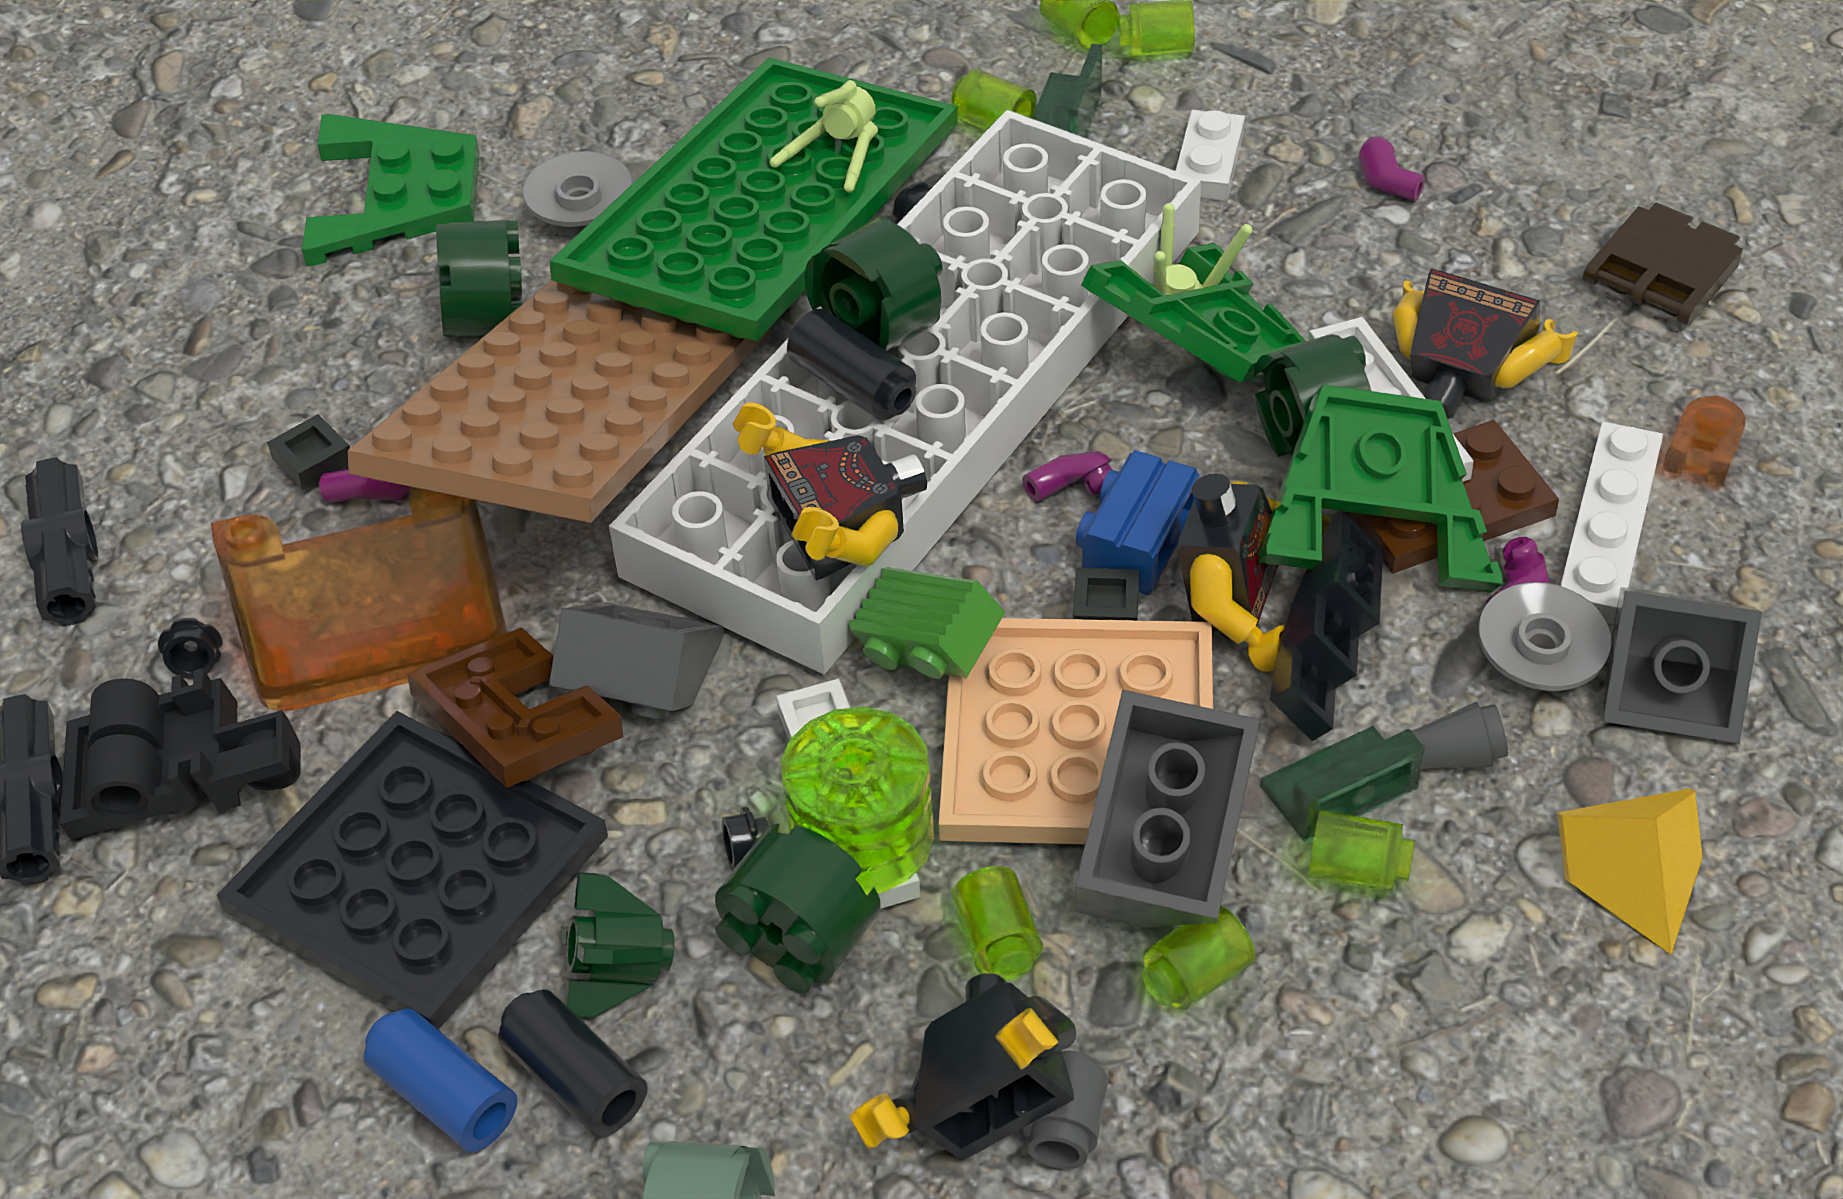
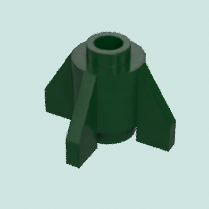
M578 872L574 908L576 910L590 911L588 916L573 915L569 927L561 926L560 941L567 946L566 962L568 972L584 974V979L567 978L564 1004L578 1017L594 1018L653 986L658 980L660 971H669L671 969L674 956V933L672 928H663V921L658 912L608 875Z

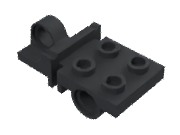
M203 668L193 671V685L190 686L182 675L172 677L171 692L158 695L150 685L139 680L120 678L106 681L92 692L90 715L69 720L66 723L59 825L71 839L83 837L198 804L199 789L205 792L219 812L241 806L239 792H241V787L245 784L260 790H277L286 788L298 780L301 773L300 741L283 710L237 723V700L221 678L211 680Z

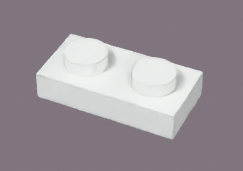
M1215 110L1191 111L1176 172L1201 180L1200 198L1228 200L1244 135V115L1226 114Z

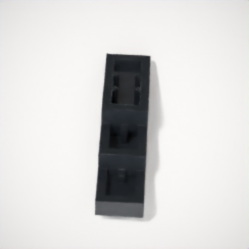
M1338 511L1333 515L1322 536V561L1314 569H1306L1290 608L1277 652L1269 700L1311 741L1333 730L1336 688L1357 676L1359 636L1380 624L1383 549L1346 511Z

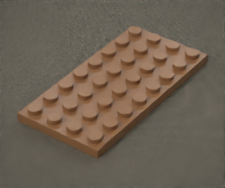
M551 280L348 450L349 474L591 523L768 336L770 328L758 341L736 338L720 330L696 323H686L673 316L646 308L633 307L626 302L599 294L582 292L575 287Z

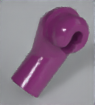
M1375 136L1366 140L1359 151L1358 159L1368 185L1374 189L1416 202L1422 193L1425 175L1400 168L1394 153V146L1385 138Z
M1100 451L1062 455L1023 475V486L1028 496L1035 502H1039L1081 479L1085 482L1087 491L1096 495L1101 492L1104 479L1112 469L1109 464L1112 462V459Z
M349 469L324 473L320 477L319 482L321 495L329 503L352 499L397 501L405 497L412 489L411 486L349 474Z
M1518 537L1506 543L1502 554L1506 561L1504 572L1507 585L1489 597L1486 604L1500 591L1511 586L1533 582L1549 583L1545 558L1542 553L1538 552L1537 544L1533 539Z

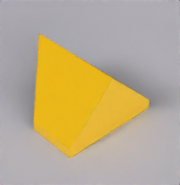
M1688 788L1557 812L1565 880L1672 955L1703 859L1696 792Z

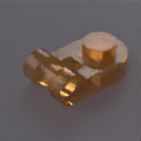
M1721 396L1699 397L1691 401L1684 409L1675 435H1673L1670 441L1662 470L1680 476L1683 470L1706 476L1705 483L1724 487L1745 428L1746 417L1742 409L1734 402Z

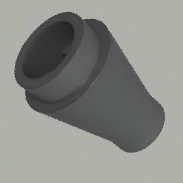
M1476 701L1422 727L1403 732L1405 748L1412 771L1424 768L1493 767L1494 759L1508 756L1506 735L1495 704L1480 707Z

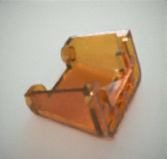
M413 487L409 496L411 516L283 544L276 523L265 516L256 514L242 515L212 522L211 529L215 552L249 673L260 703L268 709L291 711L409 683L407 673L508 633L477 500Z

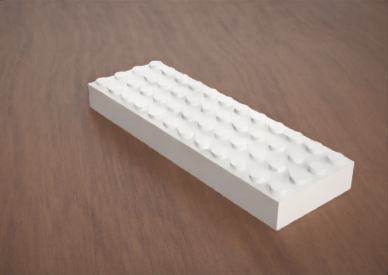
M1006 110L897 224L909 232L919 244L927 243L931 245L939 254L943 266L942 273L938 276L941 289L939 321L889 351V353L912 367L916 373V396L911 406L901 415L894 416L891 419L885 421L876 419L791 361L787 355V339L609 525L618 577L825 675L857 637L850 630L849 620L856 619V610L863 608L862 599L869 598V589L875 588V579L882 577L881 568L890 567L914 570L1128 317L1126 313L1081 286L1090 266L1122 260L1154 286V255L1157 251H1160L1163 207L1165 204L1171 203L1175 208L1173 263L1199 233L1201 180ZM752 402L766 407L776 418L775 427L779 426L805 439L837 440L856 435L867 437L883 464L912 454L917 456L926 475L927 489L902 499L904 532L898 540L890 544L873 565L860 566L850 564L817 581L814 579L769 501L764 456L766 455L763 452V447L755 455L746 454L739 447L737 438L741 432H737L733 428L732 423L745 403Z

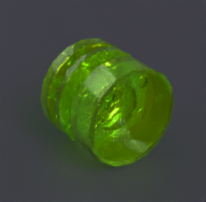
M868 707L835 709L808 721L790 739L781 759L789 833L795 825L806 827L825 836L845 850L863 869L856 880L866 895L869 894L874 886L877 893H884L909 881L926 863L934 843L930 772L926 744L915 728L891 712Z

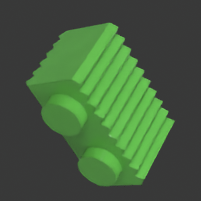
M890 567L881 568L882 577L875 579V588L869 589V598L862 599L863 608L856 610V619L849 620L850 630L865 645L862 649L863 653L872 662L885 669L895 670L900 664L903 667L907 665L915 668L920 673L934 679H940L944 673L947 675L951 673L956 677L960 675L967 679L1005 615L1002 607L978 581Z

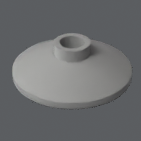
M577 151L552 157L533 169L525 180L523 196L528 210L541 221L557 226L579 227L589 225L633 183L630 171L620 160L604 153Z
M1540 582L1523 583L1500 591L1484 607L1478 626L1479 643L1489 662L1500 673L1514 682L1539 690L1561 691L1586 684L1602 671L1611 651L1610 629L1598 608L1575 591L1555 584Z

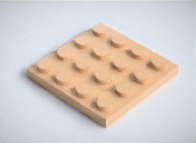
M1002 618L967 679L960 675L956 677L949 673L939 812L940 841L1085 844L1122 689L1213 709L1212 624L1209 622Z

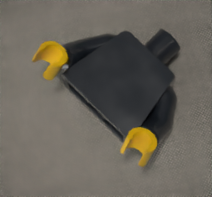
M986 973L974 976L965 986L966 1002L933 1020L925 1030L920 1068L909 1092L891 1100L888 1093L879 1094L855 1108L850 1113L849 1118L868 1149L875 1148L888 1137L890 1139H898L920 1129L960 1161H964L1074 1100V1092L1062 1050L1074 1043L1077 1034L1075 1024L1047 999L1041 996L1028 997L1011 982H1006L999 975Z

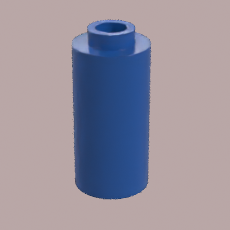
M407 1008L395 1013H389L379 1018L372 1025L365 1040L366 1047L363 1056L365 1066L465 1151H480L492 1144L504 1132L517 1108L518 1099L516 1093L417 1011Z

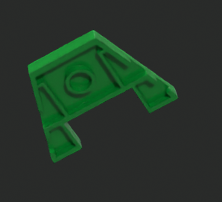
M333 114L321 115L317 142L321 161L371 158L363 213L306 217L302 253L306 266L326 263V253L348 247L352 248L354 255L374 249L376 239L404 232V236L408 240L436 232V224L474 221L480 156L476 135Z
M1216 243L1188 247L1179 264L1191 268L1195 272L1200 284L1203 285L1224 251ZM1122 260L1091 265L1081 283V286L1214 366L1221 375L1240 383L1264 377V374L1254 377L1256 362L1262 355L1306 342L1273 304H1266L1264 309H1262L1252 298L1249 291L1254 283L1243 271H1236L1234 276L1227 271L1220 283L1215 286L1164 295Z
M1323 384L1314 394L1258 552V563L1314 569L1322 561L1323 508L1435 523L1437 525L1439 586L1493 592L1503 584L1498 561H1490L1482 535L1487 530L1480 510L1472 509L1462 481V478L1467 473L1442 402Z

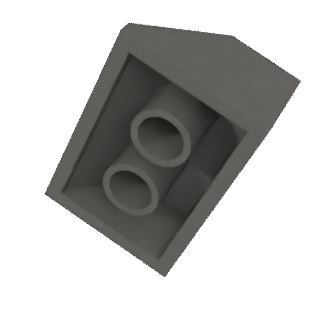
M1122 689L1075 885V912L1140 927L1217 923L1261 719Z

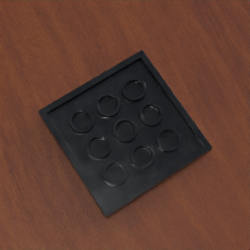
M396 711L217 894V898L222 910L395 1012L407 1008L414 1009L439 1029L608 837V832L604 819L530 780L519 782L506 788L462 744Z

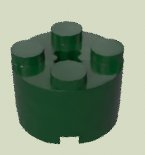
M878 217L831 243L812 256L805 269V289L812 310L821 306L822 309L889 352L939 321L941 289L938 276L941 275L943 266L939 254L931 245L927 243L919 244L901 226L893 223L886 217Z
M518 220L436 224L443 336H485L523 304L522 300L511 301V297H522L520 257H508V254H520Z
M1328 334L1262 355L1257 360L1254 377L1264 374L1265 390L1255 393L1256 406L1266 437L1278 457L1290 454L1292 457L1313 396L1323 384L1372 391L1364 371L1366 366L1365 352L1360 341L1355 336L1341 338L1335 334Z
M772 824L767 827L717 890L715 905L722 920L715 927V932L728 948L742 955L753 954L760 961L773 968L775 976L783 985L794 992L804 994L814 984L824 983L834 975L878 916L881 901L875 886L866 895L856 880L863 869L853 857L833 841L816 831L795 825L789 834L778 833L780 824Z

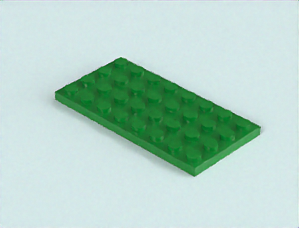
M769 57L550 260L551 280L575 287L582 292L599 294L626 302L633 307L646 308L673 316L686 323H696L720 330L736 338L758 341L805 290V269L812 256L831 243L864 226L958 125V106ZM848 80H852L856 83L857 87L867 91L873 98L876 114L871 122L877 126L878 133L870 140L858 181L852 192L848 193L844 190V183L858 140L857 137L849 140L837 139L828 132H824L779 167L774 168L770 165V159L813 126L823 116L825 107L818 108L814 104V100L817 97L839 89Z

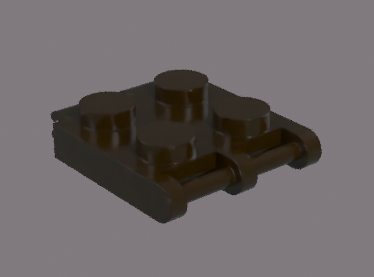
M1657 202L1649 210L1638 206L1588 263L1582 280L1591 285H1596L1599 281L1607 284L1614 292L1630 294L1629 300L1636 304L1643 305L1645 301L1660 307L1666 314L1678 316L1677 321L1689 326L1738 268L1743 248L1738 247L1736 242L1740 240L1741 236L1704 221L1696 229L1691 228L1688 224L1693 221L1694 217Z

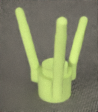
M848 80L841 88L825 93L814 100L816 107H825L823 116L813 126L770 159L772 167H779L824 132H828L837 139L849 140L857 137L858 140L844 183V190L850 193L854 190L870 140L878 133V128L871 122L876 114L873 98L867 91L857 87L856 83L852 80Z
M1171 203L1165 204L1161 224L1160 251H1157L1154 255V287L1164 295H1171L1218 285L1244 247L1245 242L1253 231L1252 227L1249 224H1245L1240 228L1202 285L1191 268L1180 264L1172 265L1175 208Z

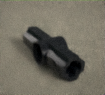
M58 457L40 460L36 462L33 471L25 476L29 519L21 522V533L27 559L34 573L36 606L42 620L58 622L64 627L85 622L86 615L96 608L95 581L91 562L97 561L99 558L94 528L85 507L83 479L77 464L65 463Z
M26 694L4 698L0 706L1 879L18 881L23 885H31L47 881L49 874L54 869L60 867L61 852L59 847L58 811L61 808L63 773L55 754L54 715L48 701H38Z

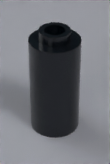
M815 309L808 312L796 323L791 331L787 342V355L789 359L876 419L885 421L894 416L901 415L913 403L916 396V373L914 369L826 310Z
M542 989L532 993L521 994L505 1008L498 1033L499 1043L593 1136L599 1138L609 1136L617 1132L636 1115L646 1098L648 1091L647 1082L552 991Z

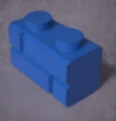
M1134 450L1133 453L1129 454L1120 472L1111 469L1102 484L1100 507L1096 513L1086 511L1077 529L1075 542L1077 547L1082 548V568L1139 569V593L1148 595L1150 592H1153L1178 545V540L1193 504L1192 486L1199 479V473L1196 468L1170 460L1165 464L1160 457Z

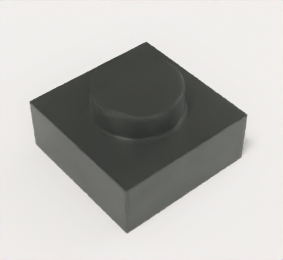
M319 414L267 442L272 459L302 490L319 482L320 477L324 473L339 471L348 466V450L350 445Z
M1076 568L1073 619L1138 621L1139 569Z

